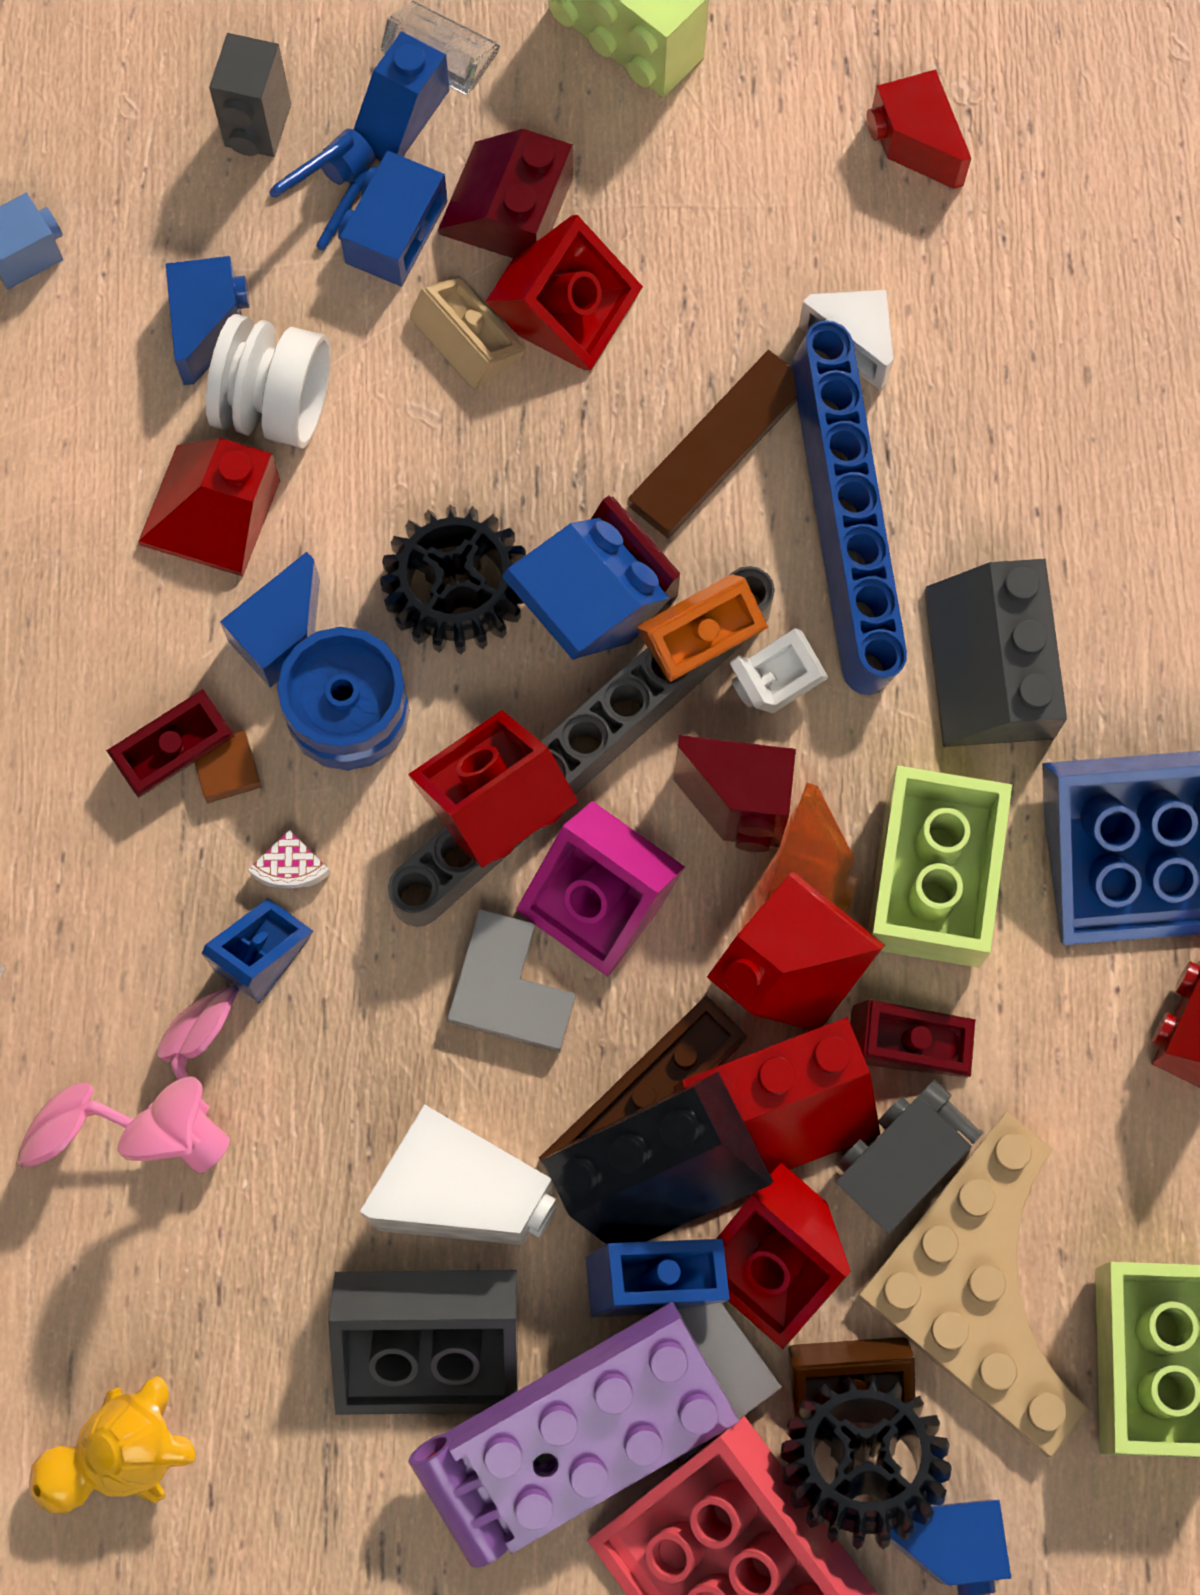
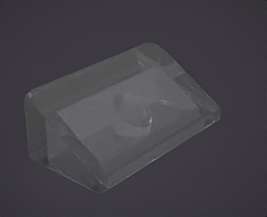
M411 1L387 18L381 45V51L385 54L400 32L403 31L441 51L447 57L449 87L465 95L475 88L500 48L497 42L415 1Z

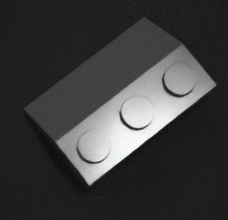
M1046 558L989 562L926 586L924 591L943 747L1054 740L1067 720Z
M517 1270L334 1272L328 1325L335 1415L480 1413L518 1391Z

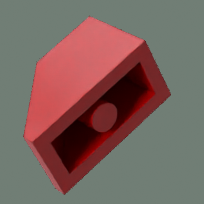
M936 69L877 85L872 108L867 110V124L873 140L881 141L887 159L953 189L963 187L972 158Z

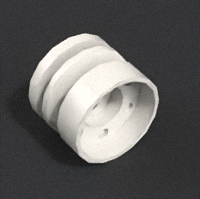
M234 314L229 317L219 334L208 373L206 388V416L208 424L214 428L226 431L234 426L236 432L248 436L255 430L262 417V430L265 439L297 448H305L316 431L327 393L331 365L329 338L324 334L289 327L284 331L276 346L275 328L270 322L260 320L254 325L253 320L247 316Z

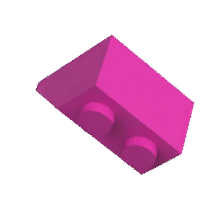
M592 801L562 826L519 902L516 911L608 977L659 911L685 866Z

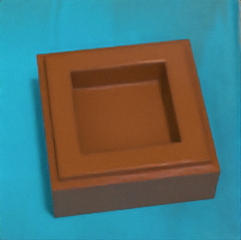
M245 730L234 733L235 737L195 762L207 804L262 788Z

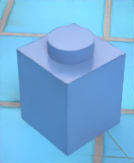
M27 192L0 206V278L7 290L63 260L55 241L63 236L60 227L47 207L38 211Z

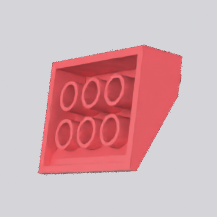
M745 1416L587 1540L626 1595H879L840 1542L837 1540L832 1543L828 1539V1526L825 1522L813 1528L809 1527L806 1523V1515L810 1506L794 1508L792 1506L790 1495L795 1487L785 1485L782 1482L783 1466Z

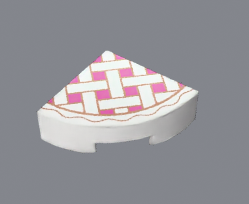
M290 830L248 869L250 875L256 880L274 888L310 887L323 881L331 874L329 868Z

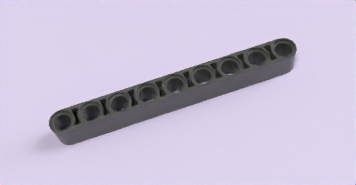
M753 566L738 568L729 575L734 574L746 579L751 592L761 601L758 607L765 622H767L775 592L773 580L768 573L760 568ZM749 639L672 682L655 675L653 669L658 666V663L647 647L541 742L549 748L574 795ZM629 699L636 702L641 710L633 716L625 717L614 712L612 706L619 700ZM587 735L595 738L600 746L592 753L582 754L572 749L570 744L575 738ZM444 827L390 877L388 891L393 910L397 917L407 925L415 927L426 926L441 916L503 859L493 861L483 869L473 859L464 867L456 868L449 866L444 862V857L449 850L459 847V845L447 828ZM521 841L520 843H518V844L515 846V848H517L523 841ZM421 884L431 889L430 898L422 905L410 906L401 901L402 893L411 885Z

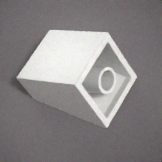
M424 1104L361 1208L360 1213L371 1226L384 1232L524 1245L530 1233L538 1238L541 1237L552 1219L557 1206H555L556 1199L552 1197L553 1186L550 1177Z

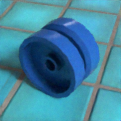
M347 627L317 631L298 643L282 664L277 690L281 710L288 729L302 752L322 766L347 771L372 766L392 753L404 736L410 709L400 662L385 642L367 631Z

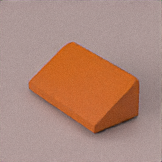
M734 574L719 580L637 626L641 638L670 682L768 628L746 579Z

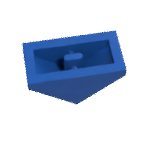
M267 898L205 944L202 955L216 973L231 984L236 985L242 992L260 1004L310 939L313 930Z

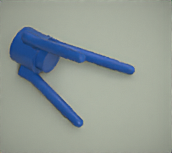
M347 128L325 147L321 153L276 183L270 189L269 194L274 198L280 196L320 168L332 182L338 185H342L345 181L350 182L348 190L316 244L318 250H325L337 232L344 214L351 208L360 193L364 178L368 172L367 168L375 160L374 152L368 142L358 132Z

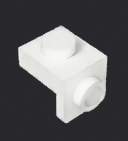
M796 628L750 658L738 655L729 661L737 677L732 679V683L741 700L748 707L754 706L756 709L770 713L777 712L829 678L805 635Z

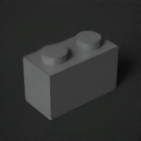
M227 33L209 86L224 146L247 156L261 154L275 157L291 108V99L279 44Z

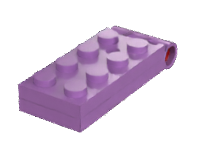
M671 1302L446 1433L427 1440L411 1454L408 1462L470 1566L478 1568L494 1562L507 1550L513 1554L732 1427L739 1420L677 1308ZM549 1453L553 1455L547 1462L540 1463L535 1461L536 1457L541 1454Z

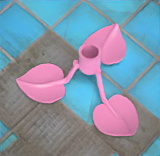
M234 985L210 993L189 1005L171 1022L159 1044L158 1057L164 1062L172 1061L171 1068L178 1080L162 1090L154 1102L149 1104L147 1110H144L132 1119L97 1101H90L94 1088L89 1083L72 1085L56 1094L36 1115L23 1139L17 1164L24 1168V1166H36L50 1160L63 1151L75 1138L84 1123L85 1117L99 1115L126 1128L121 1135L117 1150L127 1160L151 1161L179 1157L196 1173L205 1172L214 1166L226 1152L230 1138L205 1115L209 1105L201 1099L202 1083L197 1078L188 1076L186 1064L188 1058H194L203 1053L215 1039L240 989Z

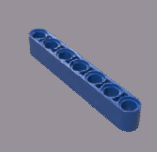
M824 320L810 327L792 358L791 367L793 368L797 392L796 398L841 670L845 682L852 690L860 694L872 695L884 689L903 669L907 661V650L853 340L843 325L835 321ZM814 350L825 353L830 360L818 356ZM822 399L833 402L838 407V410L828 407ZM831 449L842 452L847 461L835 457ZM839 499L850 502L854 506L856 513L844 509ZM847 550L860 554L864 559L865 565L853 561ZM856 602L868 605L873 611L874 617L862 614ZM865 654L875 656L881 662L883 671L872 668L867 663Z

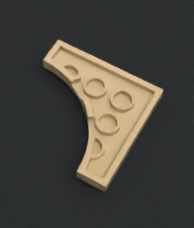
M1005 1112L857 1297L1043 1455L1052 1457L1088 1410L1056 1375L1041 1352L1023 1307L1018 1282L1017 1248L1023 1209L1030 1189L1053 1149L1011 1114Z

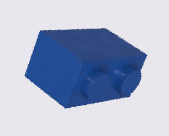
M387 150L378 168L373 166L367 172L361 188L362 197L354 211L349 209L344 214L338 228V239L341 240L346 264L402 287L448 202L444 173Z

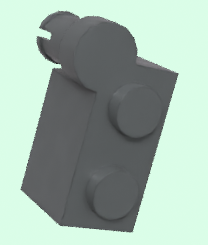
M935 1079L911 1104L901 1096L877 1121L885 1131L869 1147L860 1139L836 1164L844 1174L835 1183L887 1234L898 1225L972 1147L957 1131L961 1132L972 1144L984 1133L949 1101L952 1095Z

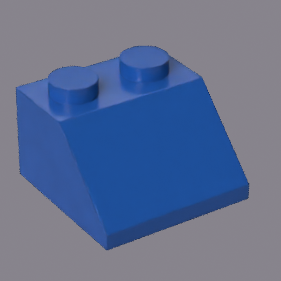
M600 517L568 524L510 566L502 575V578L572 660L632 643L639 635L637 626L654 617L670 599L658 585L659 580L654 571L647 565L638 562L623 545V538L619 531Z

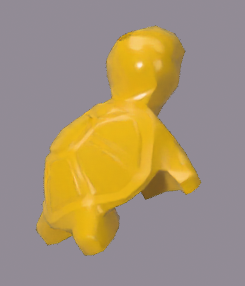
M156 1376L148 1379L136 1393L122 1395L121 1388L119 1387L109 1390L105 1396L102 1408L90 1416L81 1428L76 1447L58 1446L45 1451L31 1465L29 1488L30 1496L39 1507L51 1514H67L81 1506L93 1490L109 1497L138 1496L152 1503L166 1498V1493L159 1482L171 1467L187 1466L195 1462L196 1453L193 1444L187 1437L171 1435L167 1429L162 1415L169 1400V1391L163 1378Z

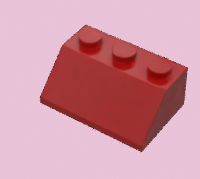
M848 1017L681 1080L673 1087L674 1091L677 1092L719 1072L770 1174L780 1163L791 1170L853 1146L860 1139L866 1141L881 1135L879 1123L877 1122L878 1115L870 1071Z

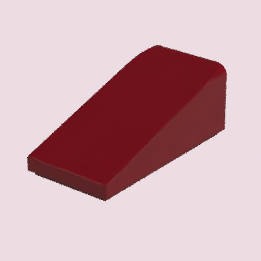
M870 999L853 1006L850 1024L867 1065L965 1078L971 1077L976 1019Z

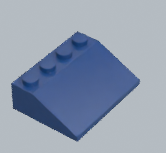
M1200 751L1042 763L1044 822L1060 942L1063 945L1200 934Z

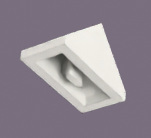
M886 290L810 294L803 301L798 327L807 333L810 327L819 321L829 320L843 325L853 340L859 375L881 391L888 382L894 361Z

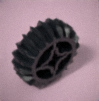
M450 504L446 508V518L437 520L436 514L428 509L424 514L425 526L421 527L417 523L408 520V523L405 525L408 538L393 536L391 547L395 554L384 555L383 569L388 574L380 578V585L382 591L389 594L384 599L387 611L398 613L395 621L396 626L401 631L413 627V641L418 645L432 635L433 648L438 653L445 648L447 640L454 641L456 652L462 655L466 650L465 640L474 639L476 645L484 650L488 645L486 637L488 631L503 639L507 634L506 625L503 620L518 623L521 618V609L517 604L525 603L502 578V575L510 566L526 555V550L522 545L513 546L515 533L511 527L498 531L499 522L494 514L480 523L478 522V510L473 506L466 512L465 518L457 517L455 507ZM459 546L457 549H454L452 551H440V549L446 547ZM484 554L496 564L501 573V580L496 590L488 586L487 578L478 573L481 569L480 560ZM416 569L423 572L426 581L433 585L430 590L431 599L427 605L423 604L411 589V582ZM456 574H465L466 580L462 583H459L457 578L456 584L446 583V578L451 575L455 580ZM460 607L474 608V610L469 612L451 614Z
M848 1375L842 1381V1394L838 1395L831 1387L824 1384L819 1389L820 1404L805 1398L800 1404L799 1413L802 1419L791 1418L788 1421L786 1434L791 1440L781 1444L780 1457L789 1463L782 1468V1482L785 1485L795 1487L790 1495L792 1506L794 1508L810 1506L806 1515V1523L810 1528L820 1525L825 1520L830 1522L827 1537L832 1543L841 1537L843 1530L852 1532V1544L856 1550L863 1547L866 1534H874L876 1543L884 1549L890 1544L891 1529L905 1541H908L914 1534L913 1521L925 1526L929 1525L934 1515L931 1505L940 1506L944 1503L947 1490L941 1483L950 1480L952 1471L950 1463L943 1460L949 1452V1441L947 1438L935 1436L940 1427L937 1415L920 1417L924 1405L921 1396L912 1398L906 1403L902 1402V1387L899 1382L890 1387L888 1394L878 1391L879 1383L874 1375L867 1380L866 1390H857L855 1382ZM852 1423H870L875 1424V1426L870 1428H860L853 1425ZM900 1439L908 1447L915 1461L917 1475L912 1483H909L901 1476L902 1467L892 1458L895 1454L896 1443ZM821 1441L831 1448L830 1456L839 1464L835 1470V1478L830 1485L821 1476L814 1459L815 1450ZM877 1455L876 1465L871 1461H867L870 1457L874 1458ZM855 1458L860 1462H864L861 1466L857 1464L854 1468ZM866 1494L875 1496L881 1501L861 1502L853 1499Z

